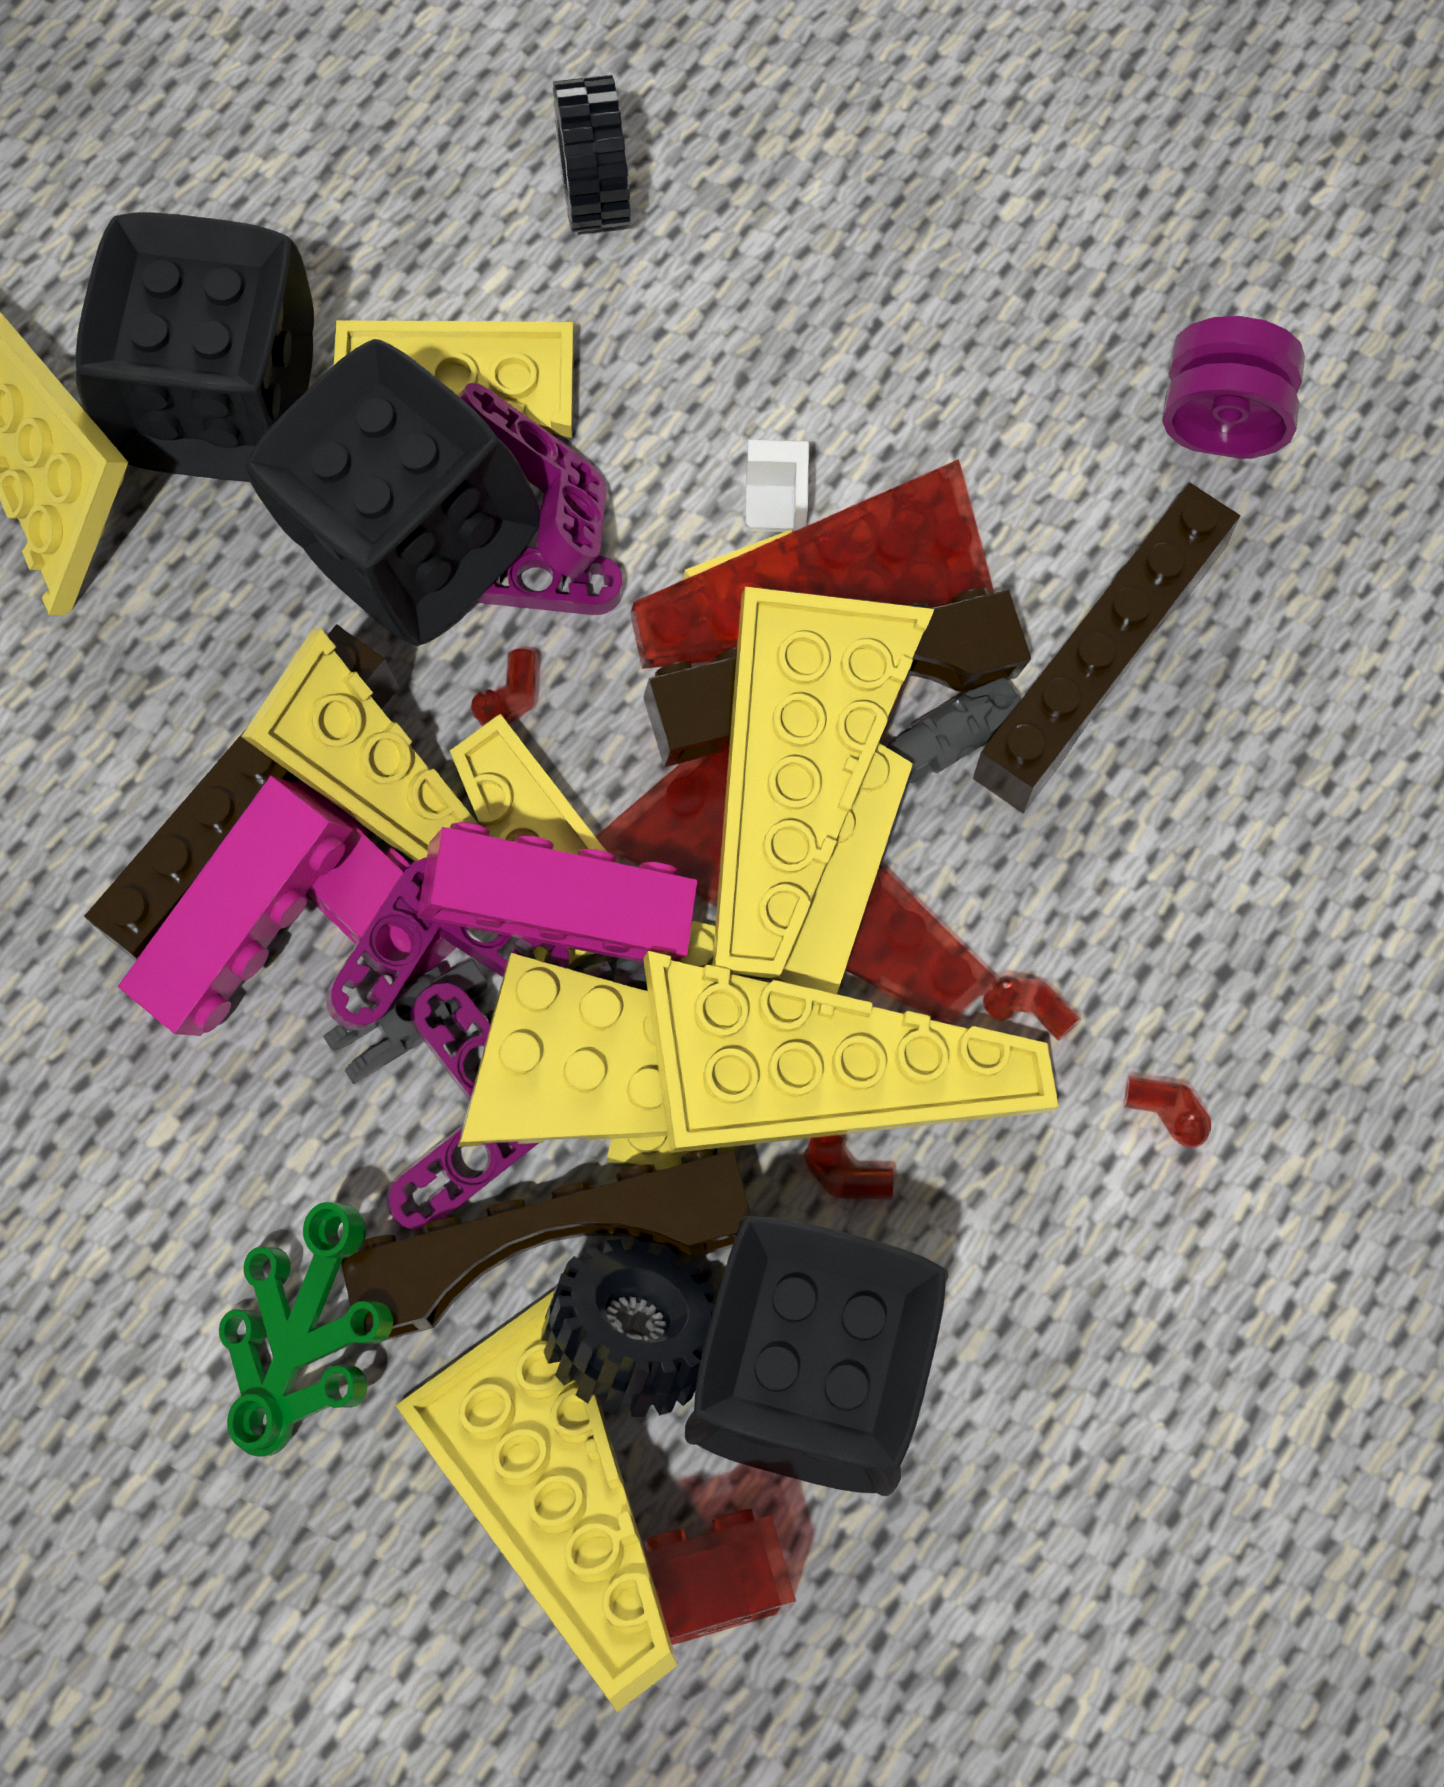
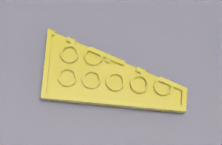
M0 312V502L7 518H17L27 538V544L22 550L29 570L41 571L49 590L41 597L49 616H61L72 611L98 541L104 533L105 523L115 496L123 483L128 461Z
M752 587L744 588L741 594L712 966L729 969L730 974L775 979L781 975L810 907L814 891L831 857L838 834L848 811L852 807L887 724L889 713L900 687L905 681L913 662V656L929 624L934 609Z
M648 951L643 957L670 1153L1047 1113L1059 1107L1048 1044L1045 1042L971 1026L969 1029L932 1021L930 1020L931 1016L911 1011H906L902 1014L872 1007L871 1002L777 980L768 983L730 974L729 969L707 964L703 968L670 960L671 956Z
M511 953L507 960L458 1147L482 1146L483 1143L498 1142L527 1144L543 1143L545 1140L586 1138L587 1140L668 1136L648 991Z
M553 1291L395 1406L616 1712H619L677 1667L678 1664L599 1397L593 1395L589 1403H586L575 1396L579 1384L573 1380L564 1386L555 1376L560 1362L548 1364L543 1353L547 1341H541V1332L554 1294Z

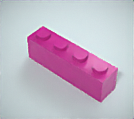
M270 776L117 987L174 1034L201 1036L203 1033L215 1029L228 1014L231 1003L228 1000L242 980L245 981L253 977L266 962L269 951L266 948L278 931L291 925L300 916L307 903L305 894L319 875L327 874L338 864L345 852L343 842L353 829L297 784Z
M298 779L295 784L353 829L343 842L345 852L338 864L327 874L319 875L305 896L356 945L393 886L410 864L391 847L383 853L368 838L372 831L343 810L339 811L328 799ZM419 887L418 895L416 896V899H417L419 902H420V896H421V890H422L420 887ZM386 926L379 929L375 938L378 952L384 958L391 961L405 959L411 949V941L407 933L396 926ZM435 934L403 986L434 969L457 947ZM387 975L392 981L394 980L393 976Z
M464 822L453 823L450 825V828L442 827L429 842L417 918L644 963L643 957L648 951L671 956L670 960L677 962L687 956L697 880L677 876L678 869L671 865L646 862L640 864L638 868L615 863L616 856L609 852L583 849L579 850L577 855L553 850V843L543 838L518 836L514 838V841L490 837V830L486 827Z

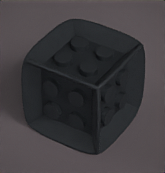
M134 212L116 215L110 220L98 245L81 312L76 343V385L84 411L128 461V465L171 474L250 482L246 472V462L267 430L308 390L313 362L314 307L305 266L295 243L288 236L269 228L214 218L156 212Z
M372 339L355 348L322 375L267 430L256 444L246 462V472L252 487L281 529L295 543L301 546L324 575L389 632L414 646L422 645L436 637L459 618L520 556L539 527V505L522 468L509 448L496 437L488 424L457 394L407 354L379 339Z
M742 1217L739 1221L737 1236L721 1280L703 1349L695 1390L694 1411L689 1416L685 1425L686 1442L691 1445H698L728 1460L805 1482L857 1493H878L881 1496L891 1495L900 1483V1465L910 1446L924 1399L943 1314L948 1270L923 1256L905 1249L833 1229L775 1217Z

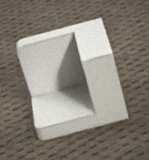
M748 440L745 527L747 530L786 532L792 529V532L805 533L808 511L809 441Z

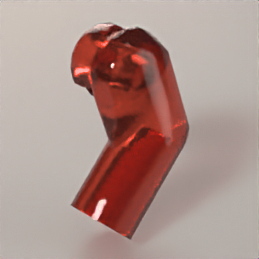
M527 649L509 651L507 656L506 684L495 691L488 689L486 694L479 691L474 696L470 705L471 714L479 721L482 727L499 714L510 725L532 709L536 694L538 664L536 652Z
M1004 975L992 982L993 989L983 996L985 1010L996 1020L1004 1021L1014 1015L1015 1011L1032 1013L1057 1041H1060L1081 1021V1018L1046 982L1038 979Z
M1128 1076L1125 1087L1124 1108L1155 1112L1172 1138L1184 1147L1197 1148L1208 1140L1211 1132V1120L1202 1104L1188 1086Z
M840 1135L809 1138L808 1147L804 1153L807 1169L830 1195L839 1199L892 1200L894 1185L893 1167L857 1166L843 1149V1139Z

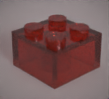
M745 1509L713 1519L712 1533L687 1540L685 1530L682 1528L643 1540L645 1556L672 1646L791 1610L796 1599L772 1515L756 1520L753 1509Z

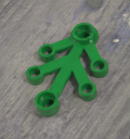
M323 1202L314 1206L307 1214L303 1225V1238L308 1249L314 1255L291 1313L283 1287L291 1270L290 1259L286 1252L280 1248L256 1247L245 1258L243 1266L244 1276L247 1282L254 1286L261 1315L254 1310L235 1309L227 1312L219 1324V1338L221 1343L229 1349L241 1397L232 1404L227 1418L228 1432L232 1441L249 1455L264 1457L277 1454L289 1442L294 1423L329 1407H356L366 1396L368 1384L363 1371L356 1366L339 1365L328 1368L323 1373L320 1382L290 1394L300 1368L356 1342L368 1344L381 1343L390 1335L393 1327L391 1311L385 1304L381 1302L359 1301L349 1308L345 1316L315 1329L343 1258L354 1254L361 1247L366 1237L365 1221L358 1210L349 1204ZM342 1222L343 1233L341 1239H339L338 1228ZM269 1258L271 1270L266 1278L263 1272V1265L265 1260ZM370 1311L374 1323L370 1333H367L364 1327V1319ZM242 1320H244L246 1333L241 1341L237 1335V1329ZM265 1334H267L273 1355L266 1376L256 1349L262 1344ZM343 1376H345L348 1382L347 1393L344 1397L339 1392V1382ZM265 1414L267 1419L266 1429H264L263 1426V1418Z

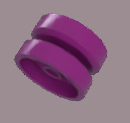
M1244 316L1212 317L1190 324L1176 336L1172 348L1169 367L1171 382L1166 392L1162 417L1167 435L1189 450L1237 459H1254L1276 453L1291 443L1297 429L1300 404L1297 393L1302 384L1305 354L1301 342L1285 328L1266 320Z

